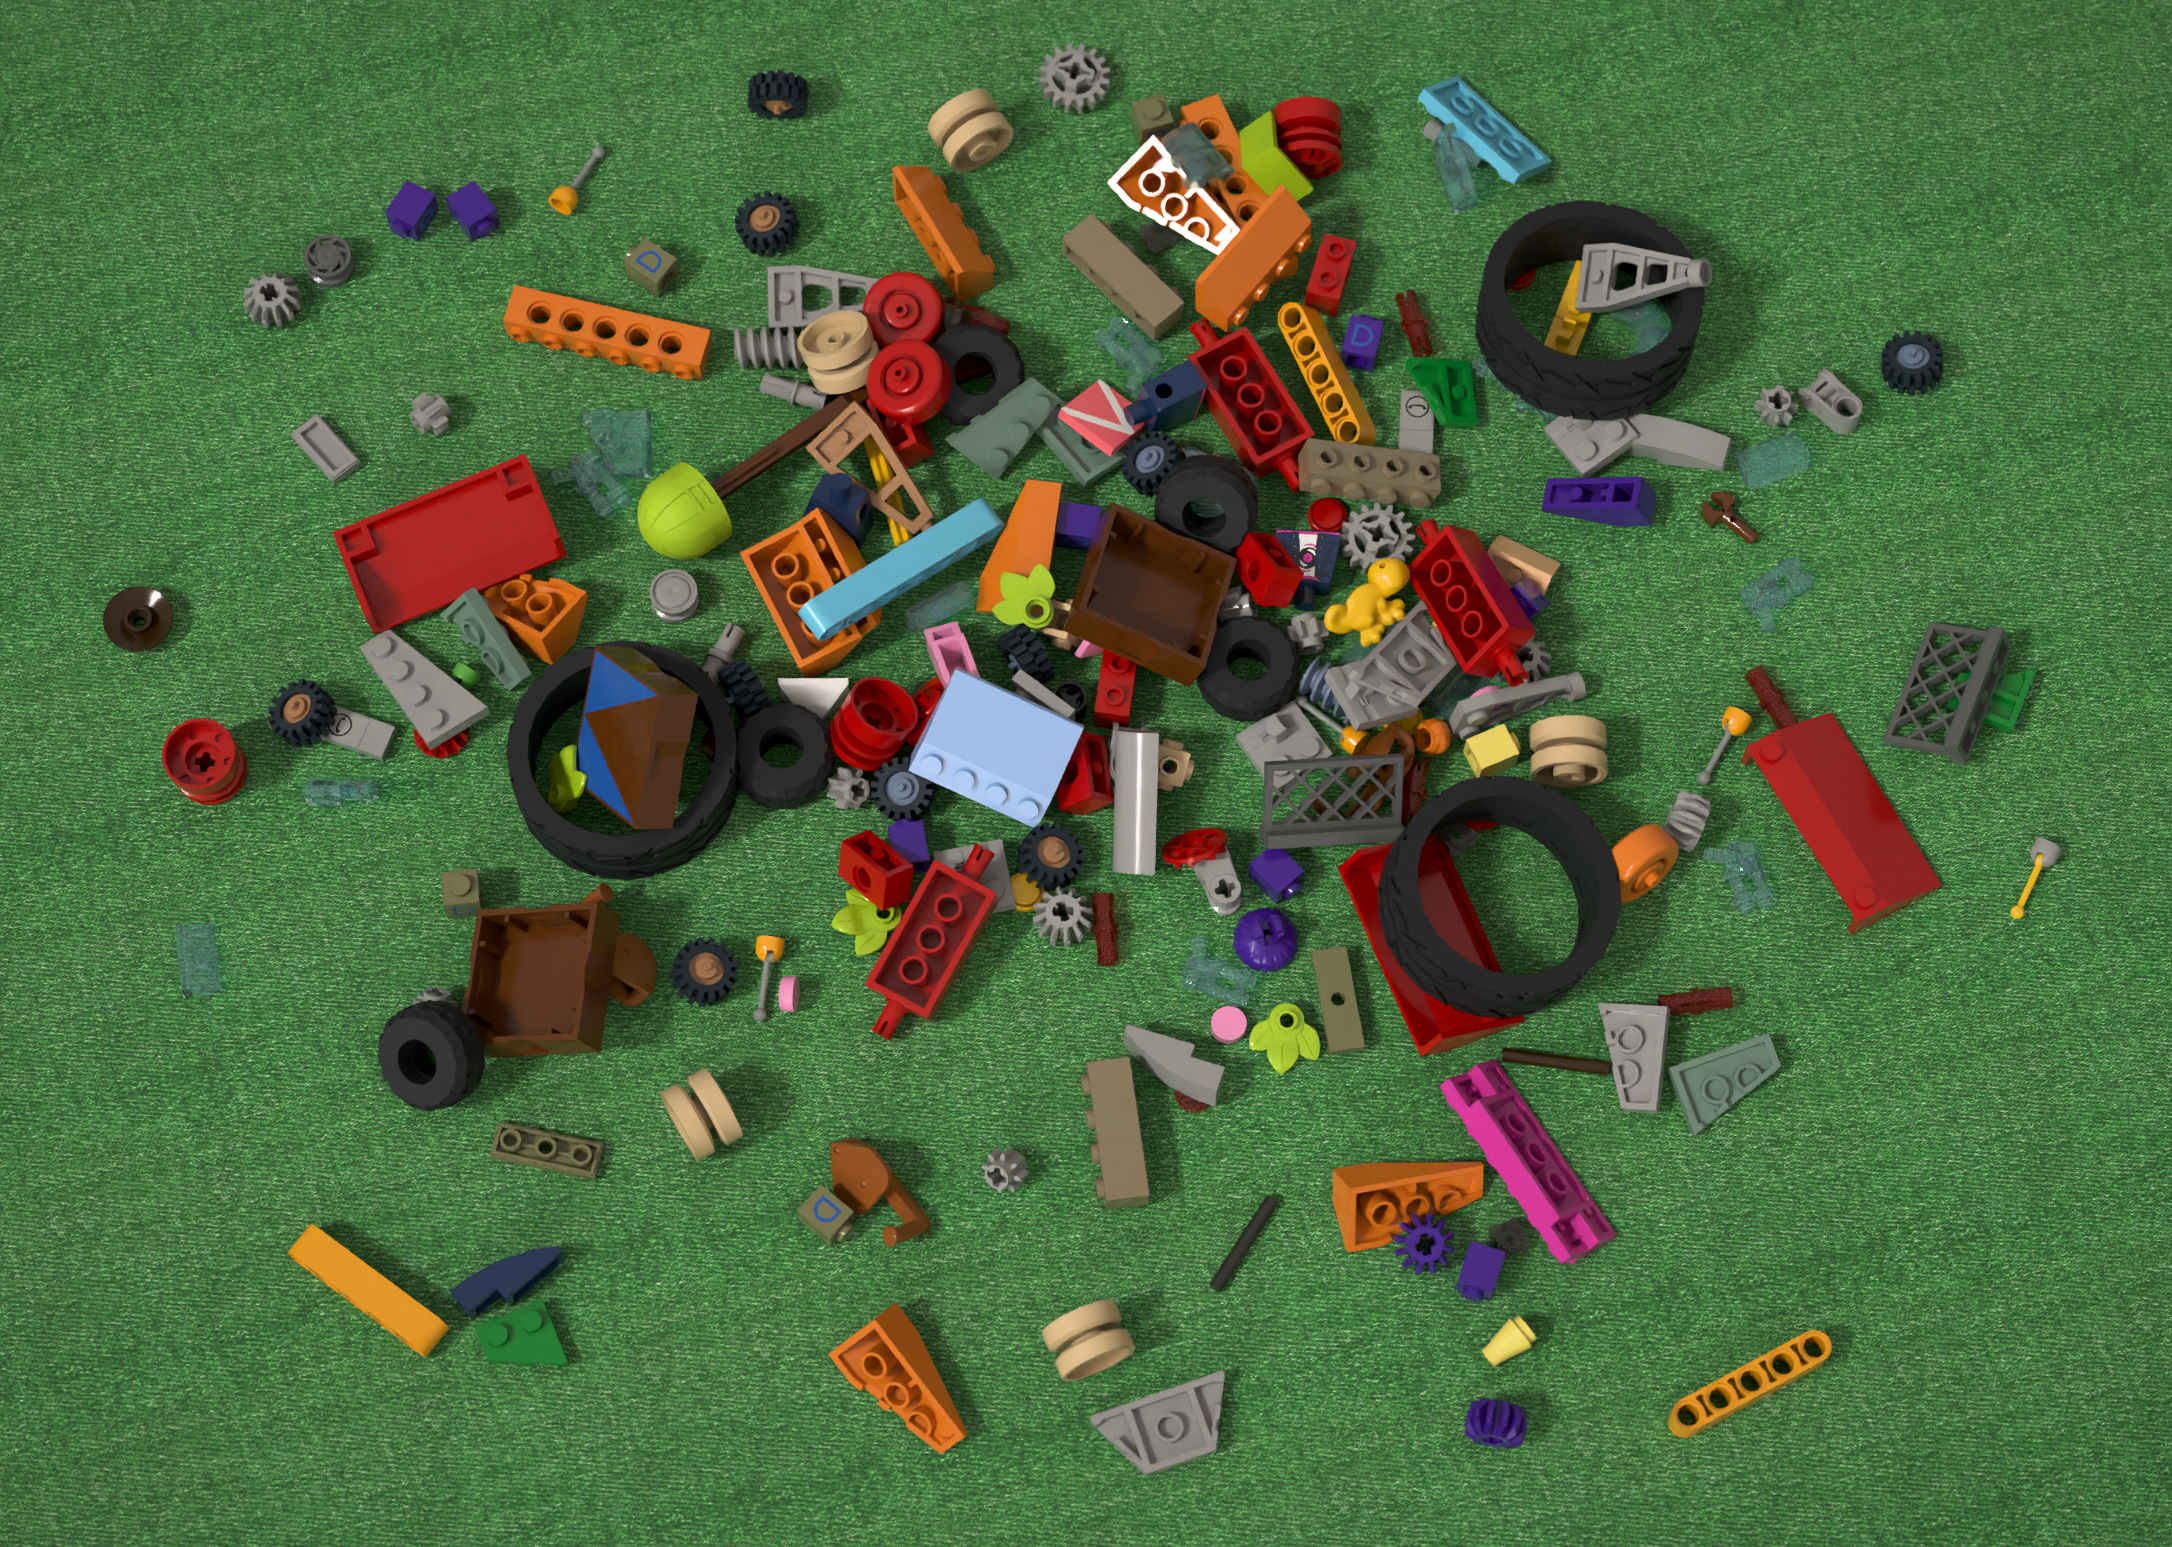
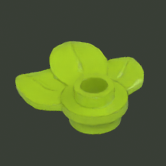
M1042 564L1036 565L1028 579L1016 573L1004 572L1001 574L1000 589L1005 600L992 608L995 616L1002 623L1011 626L1023 623L1032 629H1042L1052 622L1055 613L1051 602L1055 591V583L1047 568ZM1036 606L1044 609L1043 615L1039 618L1031 616V610Z
M569 745L562 749L560 753L555 752L549 765L550 788L548 791V802L551 804V808L558 813L571 811L575 808L586 784L587 774L577 771L576 745Z
M855 888L846 891V899L849 906L838 911L831 926L841 933L856 936L855 951L857 956L872 954L885 945L888 932L896 929L902 918L900 906L896 905L887 909L891 913L890 916L886 919H881L877 916L880 909Z
M1282 1003L1272 1009L1269 1019L1261 1021L1254 1026L1250 1033L1249 1048L1255 1051L1267 1050L1271 1066L1278 1074H1283L1294 1065L1299 1055L1307 1059L1317 1060L1320 1054V1041L1317 1031L1304 1023L1302 1011L1294 1004ZM1283 1014H1289L1293 1018V1024L1289 1028L1283 1027L1280 1023V1018Z

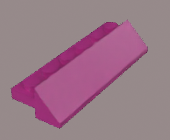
M1496 1059L1477 1064L1468 1073L1448 1078L1439 1086L1446 1095L1448 1104L1456 1110L1465 1123L1469 1135L1483 1149L1489 1164L1498 1171L1507 1184L1509 1193L1518 1200L1526 1212L1531 1225L1537 1228L1546 1241L1550 1253L1561 1264L1568 1262L1572 1265L1617 1235Z

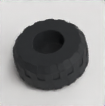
M981 324L959 326L943 334L932 345L946 360L952 377L949 397L938 414L955 425L969 426L971 424L970 420L979 414L982 416L998 405V400L1025 382L1024 362L1018 348L1004 333ZM966 357H977L990 367L993 379L992 386L987 393L978 396L970 395L961 390L954 377L955 366L959 360Z
M1210 454L1187 457V459L1171 467L1170 471L1164 475L1158 487L1154 508L1155 522L1177 535L1197 540L1227 555H1231L1241 546L1247 534L1253 532L1258 516L1259 502L1257 490L1248 473L1227 458ZM1203 496L1213 498L1223 506L1225 512L1218 517H1202L1192 511L1188 502Z
M1242 616L1225 620L1217 626L1206 667L1196 678L1203 699L1218 714L1239 722H1257L1266 716L1277 713L1284 705L1290 702L1298 685L1300 676L1298 649L1288 633L1271 620L1253 616ZM1251 657L1263 663L1268 672L1257 680L1245 681L1234 676L1228 666L1238 658Z
M777 702L748 714L735 730L738 746L737 783L750 800L770 809L790 810L815 800L828 786V778H831L834 771L835 752L830 731L816 713L798 704ZM786 743L794 745L803 753L800 760L789 768H774L763 761V756L768 749L777 744Z
M440 1000L422 1001L397 1012L395 1016L387 1021L379 1038L378 1061L381 1065L382 1076L391 1087L390 1090L407 1105L422 1109L423 1111L442 1110L459 1103L471 1095L474 1089L479 1086L483 1070L485 1069L484 1044L475 1024L459 1008ZM426 1045L431 1048L435 1055L437 1066L432 1063Z

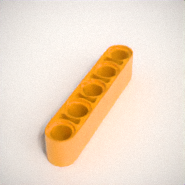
M1289 302L1284 304L1278 313V324L1335 441L1372 446L1376 440L1375 426L1320 314L1316 309L1299 303ZM1301 314V320L1299 324H1297V319ZM1315 342L1314 351L1311 353V347ZM1329 371V377L1325 382V375ZM1343 400L1342 408L1339 410V403ZM1357 428V434L1353 439L1354 429Z
M313 1224L306 1228L287 1252L298 1264L424 1357L429 1355L449 1329L448 1325Z
M1819 1330L1807 1331L1686 1396L1675 1404L1668 1417L1670 1430L1680 1438L1692 1437L1815 1371L1823 1365L1831 1352L1830 1339ZM1813 1343L1817 1345L1821 1356L1815 1358L1807 1355L1804 1350V1344ZM1775 1360L1786 1362L1790 1372L1785 1375L1777 1373L1773 1368L1772 1362ZM1741 1378H1753L1758 1384V1390L1754 1392L1746 1390L1741 1384ZM1711 1394L1722 1395L1726 1399L1727 1407L1722 1409L1714 1407L1709 1400V1396ZM1688 1411L1692 1413L1696 1420L1695 1424L1691 1426L1682 1424L1679 1421L1678 1412Z

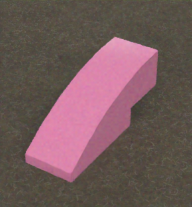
M957 621L924 630L927 651L944 688H946L956 667L980 677L964 633H961Z

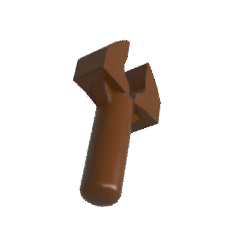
M1724 492L1711 493L1710 499L1719 505L1722 511L1713 510L1710 505L1703 501L1701 506L1702 518L1711 528L1716 523H1724L1748 544L1751 545L1757 541L1758 533L1733 513L1732 507L1736 500L1730 494Z

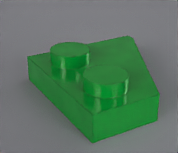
M1410 357L1405 362L1407 370L1441 427L1473 429L1478 424L1470 362Z
M2024 670L2023 673L2004 674L2002 672L1983 723L2011 734L2036 671ZM1971 672L1959 673L1954 684L1955 687L1967 681ZM1954 697L1949 700L1945 708L1953 711L1957 710L1959 705L1958 698Z
M543 1299L474 1327L487 1361L490 1364L518 1363L526 1366L545 1364L557 1365V1367L563 1368L569 1366Z

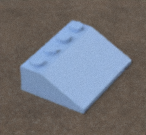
M956 667L911 754L908 771L1034 828L1039 825L1054 796L1084 729V725Z

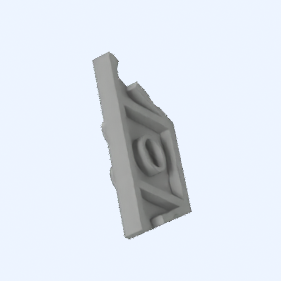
M1420 600L1351 672L1348 678L1351 681L1416 708L1457 663L1450 650L1444 645L1443 637L1438 627L1431 628L1424 615L1428 608Z
M1222 1370L1090 1416L1089 1420L1091 1425L1146 1477L1216 1453L1225 1378L1224 1372Z

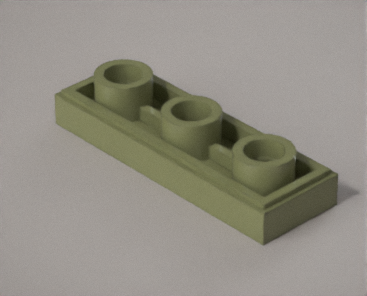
M1346 946L1311 951L1312 966L1329 1056L1364 1051L1365 1043ZM1338 998L1343 1001V1004L1339 1006L1334 1005L1332 1000Z
M499 1121L490 1151V1158L596 1181L605 1147L603 1143ZM543 1147H553L550 1153H541Z

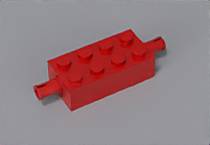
M1207 318L1200 319L1201 326L1196 321L1191 325L1189 331L1202 349L1188 355L1187 361H1192L1207 386L1203 402L1244 467L1248 468V473L1254 482L1279 470L1291 488L1292 493H1299L1298 455L1308 438L1315 439V433L1246 326L1219 339Z
M1427 519L1420 524L1425 531L1420 526H1417L1416 532L1421 537L1426 548L1408 566L1410 571L1409 580L1420 599L1426 604L1429 614L1462 669L1467 674L1490 679L1501 670L1509 686L1516 687L1523 684L1524 680L1520 675L1527 680L1529 674L1516 653L1536 634V631L1478 536L1473 530L1448 524L1441 531L1434 519Z
M975 843L961 871H955L934 859L865 982L869 990L884 997V1001L887 1002L871 1031L891 1041L905 1013L909 1014L910 1012L932 1023L1000 901L996 892L981 885L982 883L980 882L991 859L995 856L993 852L986 848L984 850L983 846Z

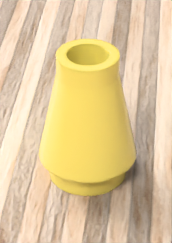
M1518 1316L1513 1321L1508 1319L1489 1344L1481 1351L1495 1368L1500 1363L1532 1348L1531 1343L1537 1337L1523 1319Z

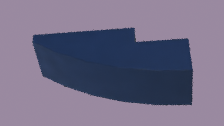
M558 1246L512 1255L469 1276L453 1288L450 1293L454 1301L472 1321L500 1297L511 1307L565 1261L563 1251Z

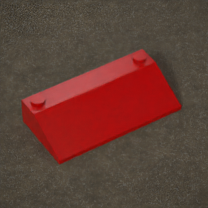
M526 453L332 532L363 614L375 635L450 605L464 592L473 587L479 593L568 556Z
M1831 712L1777 730L1746 747L1741 762L1744 766H1747L1755 761L1852 914L1853 921L1848 928L1851 935L1942 887L1936 874Z
M1441 834L1428 837L1422 846L1418 864V890L1424 911L1433 928L1451 949L1469 962L1490 971L1503 973ZM1394 843L1358 849L1338 868L1420 1057L1456 1049L1518 1026L1524 1022L1522 1015L1512 1018L1504 1015V1018L1478 1017L1455 1010L1449 1003L1446 1006L1425 993L1405 973L1403 966L1400 967L1387 946L1380 923V913H1378V884L1384 861Z

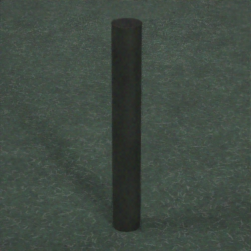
M1266 1195L1209 1283V1286L1215 1291L1222 1292L1275 1210L1278 1201L1273 1197Z

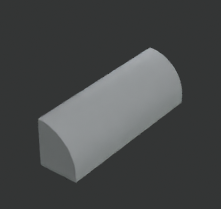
M1116 730L1112 871L1155 875L1159 731Z

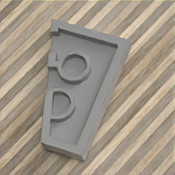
M1598 1002L1621 1109L1624 1112L1659 1114L1670 1009L1668 1006Z

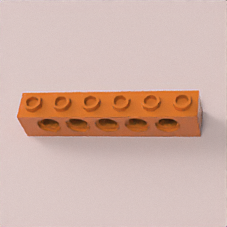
M1216 94L1181 107L1180 121L1177 122V126L1184 141L1188 140L1192 147L1190 153L1197 168L1201 167L1205 174L1204 183L1240 228H1242L1247 223L1242 218L1252 217L1268 199V196L1242 168L1240 138L1219 95ZM1210 134L1216 138L1209 140L1202 136ZM1226 162L1229 166L1219 167L1216 163ZM1232 189H1238L1243 193L1239 195L1231 194L1229 191ZM1297 255L1291 259V266L1285 275L1281 278L1277 276L1270 285L1297 275Z
M514 285L503 319L506 335L516 341L528 342L530 340L542 343L545 347L553 350H560L561 348L573 350L577 354L588 358L599 356L607 358L612 363L618 365H626L627 363L638 365L642 369L653 373L664 371L672 373L677 378L683 380H691L692 378L703 379L713 346L711 330L518 285ZM541 317L549 318L546 323H535ZM572 325L582 326L577 331L567 330ZM606 332H611L615 334L613 337L609 339H603L600 337L602 334ZM637 340L647 341L643 346L632 345ZM672 347L680 349V351L675 354H668L665 352L667 349Z

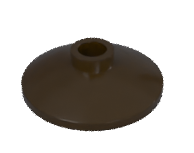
M144 586L130 587L117 593L109 601L103 614L104 630L110 641L120 649L130 652H143L158 646L166 639L173 625V611L169 601L159 591ZM137 621H146V624L143 627H134Z

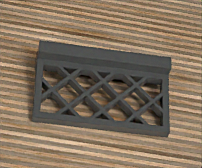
M1929 622L1883 738L1884 743L1889 746L1948 756L1953 763L1966 765L2012 649V644L2004 628L1991 626L1988 632ZM1936 634L1950 636L1953 642L1937 651H1934L1932 647ZM1973 640L1982 641L1981 649L1968 657L1961 648ZM1958 649L1963 659L1945 669L1940 659ZM1936 661L1941 672L1923 681L1920 676L1922 669ZM1968 667L1971 671L1969 679L1955 687L1950 676ZM1947 679L1952 689L1933 699L1928 688ZM1925 691L1930 701L1911 711L1909 707L1911 698ZM1957 697L1959 700L1957 710L1943 716L1938 706ZM1935 708L1940 719L1921 728L1916 718ZM1913 720L1918 731L1907 737L1896 736L1901 726ZM1945 726L1948 733L1943 745L1928 741L1926 736Z
M1399 753L1264 761L1262 824H1259V839L1267 849L1396 841L1405 829L1401 824L1404 756ZM1394 764L1393 775L1382 785L1373 774L1382 765ZM1357 766L1363 774L1348 787L1339 776L1348 767ZM1323 768L1329 776L1314 789L1304 779L1314 769ZM1289 770L1295 777L1280 791L1273 785L1274 771ZM1370 778L1379 789L1364 802L1355 792ZM1334 781H1337L1346 791L1331 805L1321 794ZM1302 783L1312 793L1297 807L1287 796ZM1392 787H1393V794H1391V793L1389 792V790H1390ZM1386 794L1392 799V814H1376L1371 808ZM1352 796L1362 806L1352 816L1343 817L1337 810ZM1318 798L1328 809L1319 818L1309 819L1303 812ZM1283 800L1294 810L1285 820L1272 821L1273 810Z

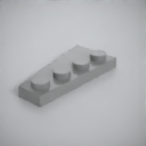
M390 629L359 647L363 656L430 750L490 714L488 707Z

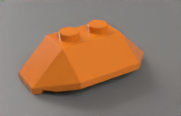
M815 508L798 521L803 523L834 585L867 566L855 541L822 508ZM882 607L855 622L861 637L880 625Z

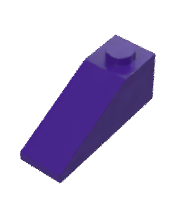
M1643 477L1547 479L1542 510L1546 513L1615 526H1651L1657 495Z

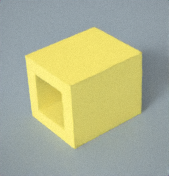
M1503 723L1466 739L1463 752L1476 777H1490L1516 766L1521 746L1516 735L1513 732L1509 733Z

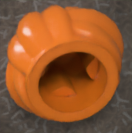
M1436 718L1423 720L1415 730V744L1422 753L1430 756L1440 755L1450 746L1451 730L1445 721Z

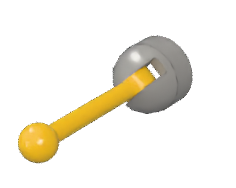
M2036 838L2032 845L2030 856L2035 867L2017 905L2013 906L2010 910V914L2014 919H2021L2024 916V905L2041 869L2054 865L2062 851L2057 844L2047 839Z

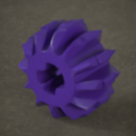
M1426 1213L1423 1225L1418 1214H1412L1411 1220L1414 1227L1411 1228L1402 1221L1399 1227L1407 1233L1406 1236H1393L1394 1241L1404 1243V1247L1394 1250V1255L1402 1256L1408 1254L1401 1264L1404 1268L1410 1267L1416 1260L1415 1274H1422L1424 1263H1426L1428 1271L1434 1274L1437 1272L1434 1260H1437L1443 1266L1448 1265L1449 1261L1441 1253L1442 1251L1454 1253L1455 1247L1444 1245V1241L1452 1239L1454 1234L1451 1231L1440 1234V1231L1446 1225V1221L1443 1219L1437 1221L1432 1227L1433 1214ZM1425 1234L1424 1237L1428 1239L1431 1237L1433 1242L1428 1245L1429 1252L1423 1254V1250H1416L1415 1244L1420 1242L1419 1235Z
M1482 1398L1472 1401L1469 1410H1467L1465 1435L1475 1443L1484 1444L1485 1447L1492 1446L1497 1449L1519 1447L1522 1445L1527 1431V1412L1517 1404H1510L1508 1401H1499L1495 1398L1493 1400Z

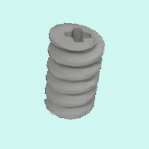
M735 326L734 354L735 360H738L741 369H747L750 360H752L755 369L761 368L763 360L766 361L769 369H774L777 360H779L782 369L788 368L790 360L793 361L796 369H801L804 362L798 349L797 340L799 336H796L793 326H789L786 336L782 335L779 326L775 327L773 336H769L766 326H762L759 336L755 335L752 326L748 327L745 336H742L739 326Z

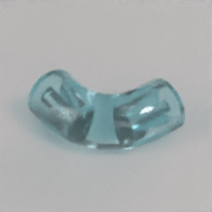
M1619 287V290H1618V291L1623 290V289H1626V288ZM1652 300L1610 312L1609 319L1628 325L1636 334V343L1630 357L1647 352L1661 343L1670 334L1665 315Z

